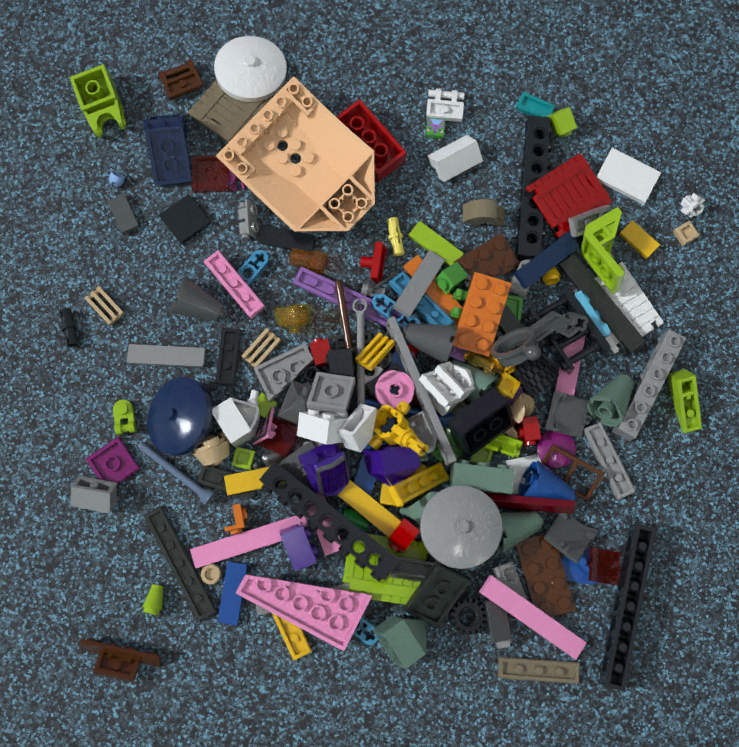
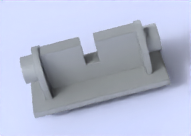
M245 199V202H241L240 206H238L239 220H245V222L239 223L240 236L243 240H248L249 236L257 240L259 232L257 223L258 209L256 204Z

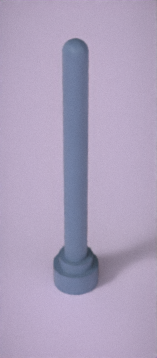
M144 442L138 444V448L197 493L200 498L199 501L204 505H208L213 500L216 493L210 488H202Z

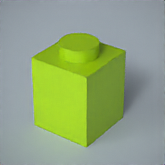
M570 107L562 108L547 116L550 117V125H553L552 131L554 136L561 135L562 138L572 134L571 130L577 128Z

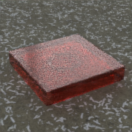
M216 155L192 156L193 193L230 192V183L228 188H226L230 175L229 169Z

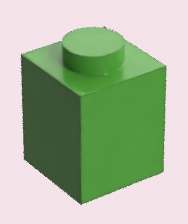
M456 262L444 269L434 281L447 295L461 286L468 274Z

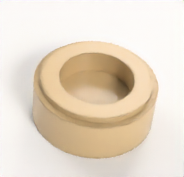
M208 564L201 571V578L206 584H215L222 576L220 567L215 564Z

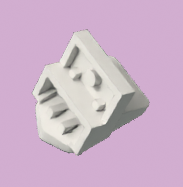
M450 361L439 364L434 371L422 374L419 379L427 390L434 408L442 416L447 415L459 402L464 401L476 389L471 371L468 368L456 364L453 365Z

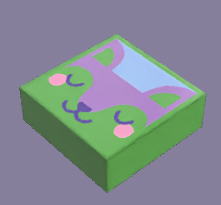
M427 118L425 137L443 139L445 120Z

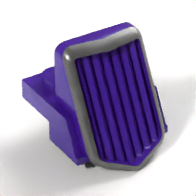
M336 443L322 444L298 457L315 494L335 496L349 484V478L351 477L349 465L347 464L344 452L340 451Z

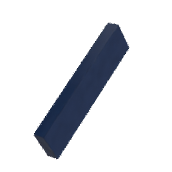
M567 232L513 274L525 289L579 248L571 234Z

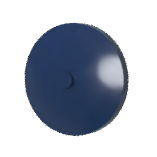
M177 377L165 383L158 390L149 408L147 426L150 439L159 451L174 456L185 455L193 451L203 441L212 419V403L207 389L197 380Z

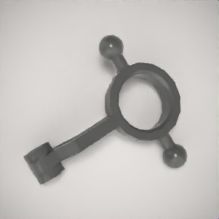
M551 311L530 327L518 328L505 335L502 331L497 330L490 353L504 367L515 366L528 359L535 361L541 356L539 341L553 331L568 338L579 331H585L589 322L588 318L573 312H568L564 317L557 312ZM518 345H521L520 347H518V348H516V349L510 351V350L513 349L514 347H516V346H518Z

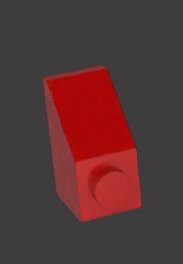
M404 518L389 537V547L397 553L399 551L404 553L420 530Z

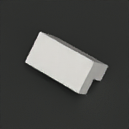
M468 135L428 155L431 166L436 169L439 179L443 182L483 161L477 141Z

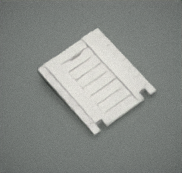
M621 262L619 264L623 267L625 275L619 292L613 295L599 276L595 280L643 337L654 330L651 323L655 322L659 327L664 322L624 263ZM611 332L605 339L611 346L610 350L615 354L619 352L616 345L620 341Z

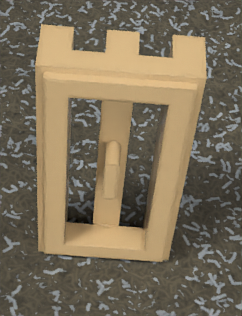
M100 286L96 287L95 291H92L89 296L85 297L86 301L109 326L124 315V312ZM99 293L116 309L117 315L98 297ZM95 298L112 316L111 320L96 306L92 299Z
M266 328L244 352L242 358L253 367H256L263 363L278 346L281 339ZM267 335H269V337L262 343V345H261V346L254 352V354L249 358L248 356L254 351V349L262 342V340H263ZM272 339L275 340L256 363L253 362Z

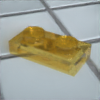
M466 351L464 355L465 359L471 361L470 365L477 368L483 367L484 372L495 375V372L504 373L506 368L484 355L471 351Z

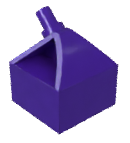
M385 444L376 450L373 448L363 450L367 473L389 487L411 477L420 467L418 454L411 448L401 447L399 444L391 446Z

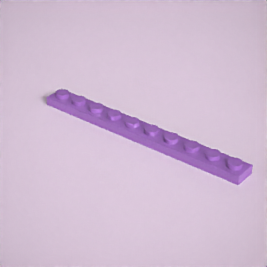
M304 267L299 269L293 285L338 305L334 281ZM343 286L348 311L355 313L352 308L353 302L359 299L360 303H362V298L369 306L364 318L387 328V319L372 308V299ZM377 302V307L384 306L386 308L385 313H387L390 307ZM362 304L358 309L360 311L364 309ZM392 310L390 313L391 317L395 316V319L401 317V313L396 310ZM404 316L400 324H403V321H405L409 326V322L406 321V316ZM452 346L449 358L464 363L469 351Z

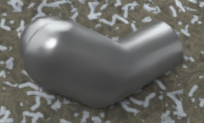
M279 441L275 451L262 455V462L266 465H272L274 461L276 463L280 462L288 445Z

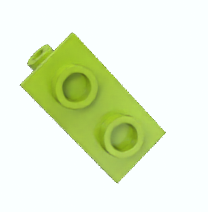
M501 434L484 448L499 451L512 456L511 458H518L523 441Z

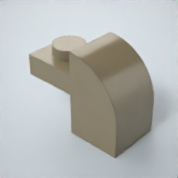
M473 200L463 204V222L473 226L489 223L501 227L505 225V208L498 206L495 200Z

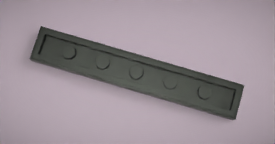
M575 254L559 264L558 267L578 291L581 290L583 294L585 293L589 297L592 308L598 311L602 321L608 325V328H610L611 332L629 354L646 342Z
M160 506L144 515L198 622L217 612L163 507Z

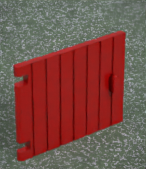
M581 153L526 187L528 193L534 191L536 194L532 199L551 228L557 226L559 229L555 233L558 238L570 231L568 218L612 202L607 191L603 188Z

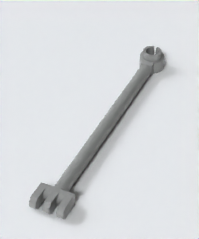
M362 298V303H360L359 299H356L352 305L357 316V356L365 348L364 317L369 309L367 302ZM362 304L364 309L360 311L358 309ZM357 363L358 407L360 404L365 405V367Z

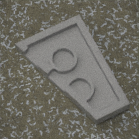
M304 343L254 367L269 401H273L314 360Z

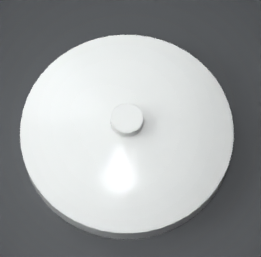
M243 36L229 41L219 50L214 62L215 77L220 88L230 97L244 102H258L272 97L281 89L286 79V60L281 50L271 41L257 36Z

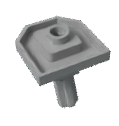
M424 410L408 418L407 421L409 422V427L417 435V438L429 446L427 452L422 449L426 455L435 450L438 437L427 411Z

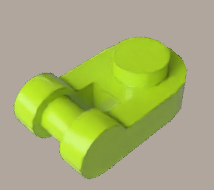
M127 400L117 401L113 406L116 435H122L123 432L128 431L130 433L137 432L133 405ZM128 419V424L122 425V420Z

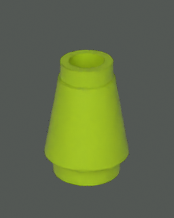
M152 584L142 606L144 608L143 613L159 616L160 611H162L163 586Z

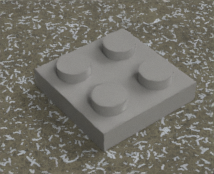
M316 372L306 403L307 408L346 414L356 382L355 377Z

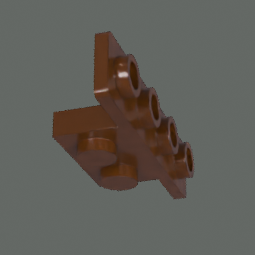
M93 638L81 639L79 642L82 650L99 654L93 670L94 674L134 682L140 663L156 667L161 665L160 656L152 651L144 653L134 647L122 648L111 642L107 644L99 643L98 640Z

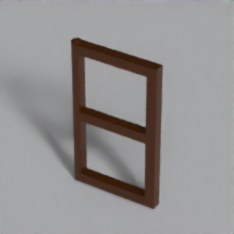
M552 444L541 463L545 465L554 450L573 460L572 466L563 479L564 482L568 481L578 463L599 474L586 495L575 490L576 496L589 501L590 496L605 472Z

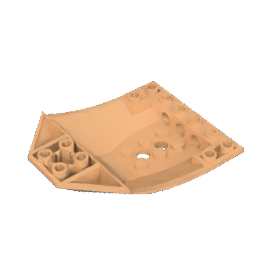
M294 76L216 155L231 172L294 232L349 231L375 205L374 150L335 117ZM280 142L288 144V148L285 151L278 149ZM293 154L301 156V161L298 164L291 162L290 158Z

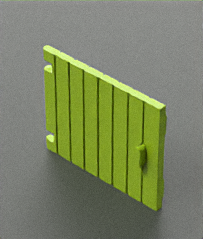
M367 534L395 557L426 562L427 549L423 542L412 541L404 553L401 551L397 553L389 547V537ZM357 543L354 547V551L357 553H361L365 549L363 543ZM351 554L348 557L346 556L342 582L349 583L350 585L349 589L342 588V590L373 595L371 600L405 605L421 583L392 577L387 582L383 580L378 582L370 575L371 570L367 567L364 569L359 567L354 562L356 558ZM375 555L371 557L370 564L377 566L378 556Z

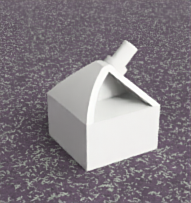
M251 390L250 399H247V402L230 397L212 409L213 416L235 448L253 438L257 433L260 421L259 402L257 401L259 391Z

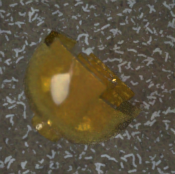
M291 304L284 306V308L283 305L273 307L275 322L282 329L289 330V333H298L300 328L306 327L311 320V304Z

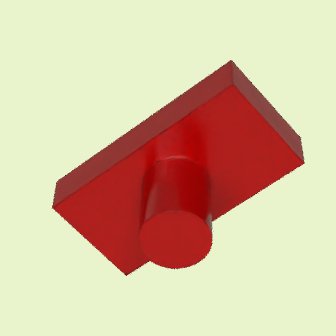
M383 242L375 243L373 257L361 256L360 266L362 268H371L370 278L375 284H378L383 279L387 248Z

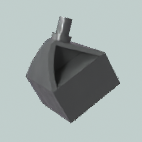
M292 380L278 418L298 426L299 412L308 411L306 403L312 386Z

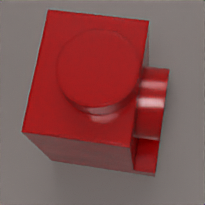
M538 416L524 417L520 423L515 421L516 425H520L517 431L519 439H522L524 445H536V441L541 439Z

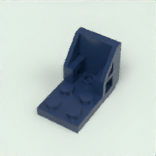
M186 113L147 118L144 121L145 134L155 186L192 181L186 144L188 141Z

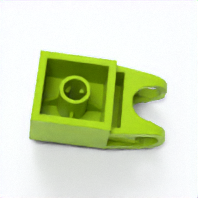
M104 64L69 77L81 111L99 139L103 137V124L107 120H116L122 130L127 128L121 100L111 73Z

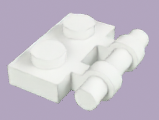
M438 88L436 90H429L428 97H435V99H428L426 119L435 118L445 121L462 122L464 102H457V100H464L465 93L458 92V90H452V92L441 91ZM441 98L451 99V101L441 100Z

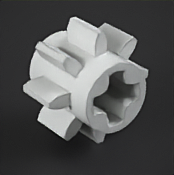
M695 193L687 195L680 203L683 207L680 211L690 218L702 213L704 209L702 203L705 200Z

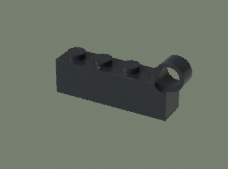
M355 347L331 349L326 354V363L330 367L329 374L355 377L356 382L347 410L348 416L357 408Z

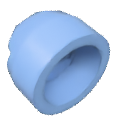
M111 171L109 176L110 184L113 185L115 183V187H120L124 183L125 176Z

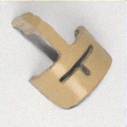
M522 393L510 406L513 419L517 423H520L524 416L530 417L534 411L535 402L530 395ZM513 427L505 432L509 437L519 438L518 431Z

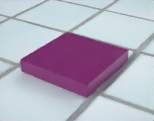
M120 437L115 438L86 458V461L99 480L115 482L117 485L141 469Z

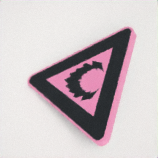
M270 408L251 444L255 445L267 438L272 439L276 435L274 431L277 425L272 423L275 408Z

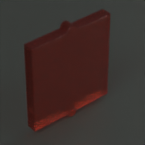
M273 417L272 423L277 425L274 431L276 435L272 439L267 438L257 443V445L286 458L292 446L296 445L298 428Z
M590 547L588 581L618 585L620 552Z

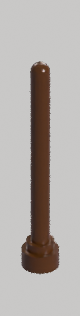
M338 279L335 281L345 346L350 348L353 347L347 306L343 283Z

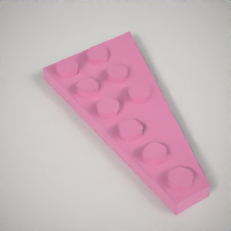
M248 574L244 576L236 591V594L342 651L345 650L373 596Z

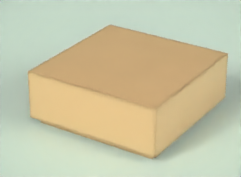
M691 221L673 230L682 246L700 236Z

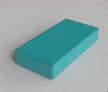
M523 92L515 110L531 116L547 117L553 113L556 105Z

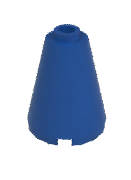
M533 461L527 467L522 476L525 478L523 484H519L518 492L520 496L574 501L576 499L575 490L539 461L537 463Z

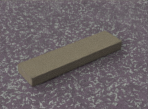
M498 656V678L579 684V662Z

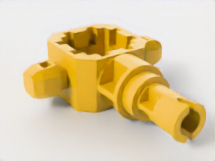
M401 401L396 406V409L389 405H384L379 410L377 409L373 431L375 435L372 436L368 443L373 449H378L383 444V440L390 446L399 444L401 447L411 448L419 456L425 455L422 449L426 452L429 449L427 444L417 438L414 430L409 427V422L404 417V414L406 415L410 410L408 403ZM388 417L390 419L392 417L397 418L398 424H394L391 428V433L387 432L385 434L381 431L380 427L387 423L386 419Z

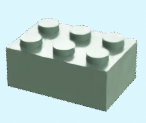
M458 460V462L451 466L449 487L469 486L484 493L511 495L513 493L515 470L509 469L508 465L489 467V463L478 462V464L471 465L470 461Z

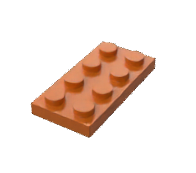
M474 272L452 346L489 357L512 283Z

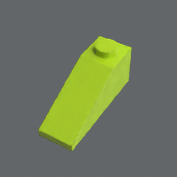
M686 369L669 373V391L682 432L688 433L702 429L696 375Z

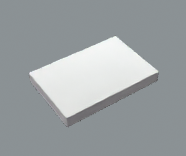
M612 148L596 177L600 183L644 205L661 172Z

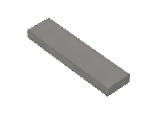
M429 250L396 301L393 309L409 318L445 260Z
M129 344L127 363L204 368L206 349Z
M597 422L584 428L583 433L602 471L605 472L604 475L616 499L619 500L636 492L602 423Z

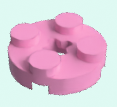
M396 370L387 371L379 377L375 384V396L382 406L389 405L396 409V406L401 401L409 404L414 395V383L410 376L404 372ZM391 385L399 387L398 395L390 393Z

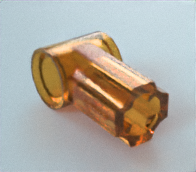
M292 248L289 256V265L304 267L316 274H324L328 254L317 250L309 252Z

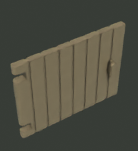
M215 80L210 88L187 112V115L229 143L275 95L263 101L244 102L227 95L220 88L217 80Z

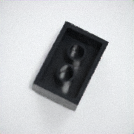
M495 388L484 393L480 398L447 420L455 445L468 458L515 425L509 401Z

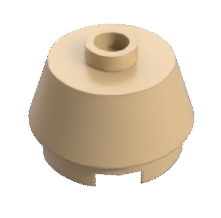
M223 431L219 433L220 436L210 435L205 437L198 447L193 450L192 454L203 466L211 464L216 466L224 462L223 459L230 455L229 440Z

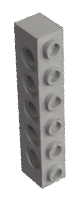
M670 329L661 335L632 392L625 419L619 426L614 427L613 433L628 441L637 437L686 340L685 337Z

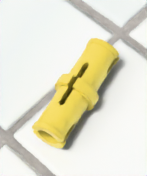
M392 217L386 220L389 229L388 238L391 241L393 256H402L405 254L402 243L403 234L400 232L398 218Z

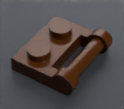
M192 59L163 72L162 70L158 72L170 101L204 88ZM187 70H190V71L187 72V73H184V74H182V75H179V76H177V77H174V78H172V79L167 80V78H170V77H172V76H175V75H177V74H180V73H182V72H185V71H187Z

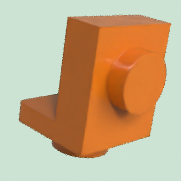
M242 504L232 505L236 525L224 527L225 532H230L231 535L242 533V529L247 528L245 520L248 519L247 508H243Z

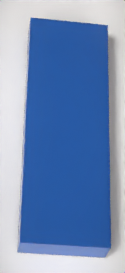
M227 562L217 623L238 625L243 597L236 594V591L247 574L248 564Z

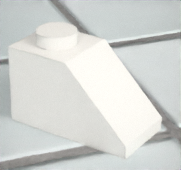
M360 404L339 428L338 433L345 448L362 452L370 442L374 431L376 407Z

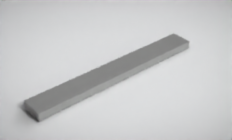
M395 316L388 318L386 327L391 339L395 341V348L404 369L414 383V392L422 411L426 410L438 437L437 445L447 466L457 461L427 390L419 381L421 376Z

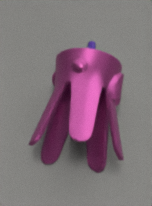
M229 170L230 175L226 188H228L231 179L232 191L235 192L238 177ZM240 180L242 189L245 190V184Z

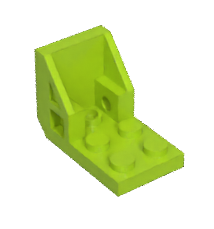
M618 207L586 225L580 254L613 295L620 291L625 275L623 267L615 262L611 254L622 215Z

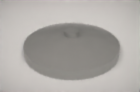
M469 486L448 487L435 494L426 504L420 519L421 538L427 551L438 562L452 568H472L488 560L499 546L502 537L501 515L495 503L484 492Z

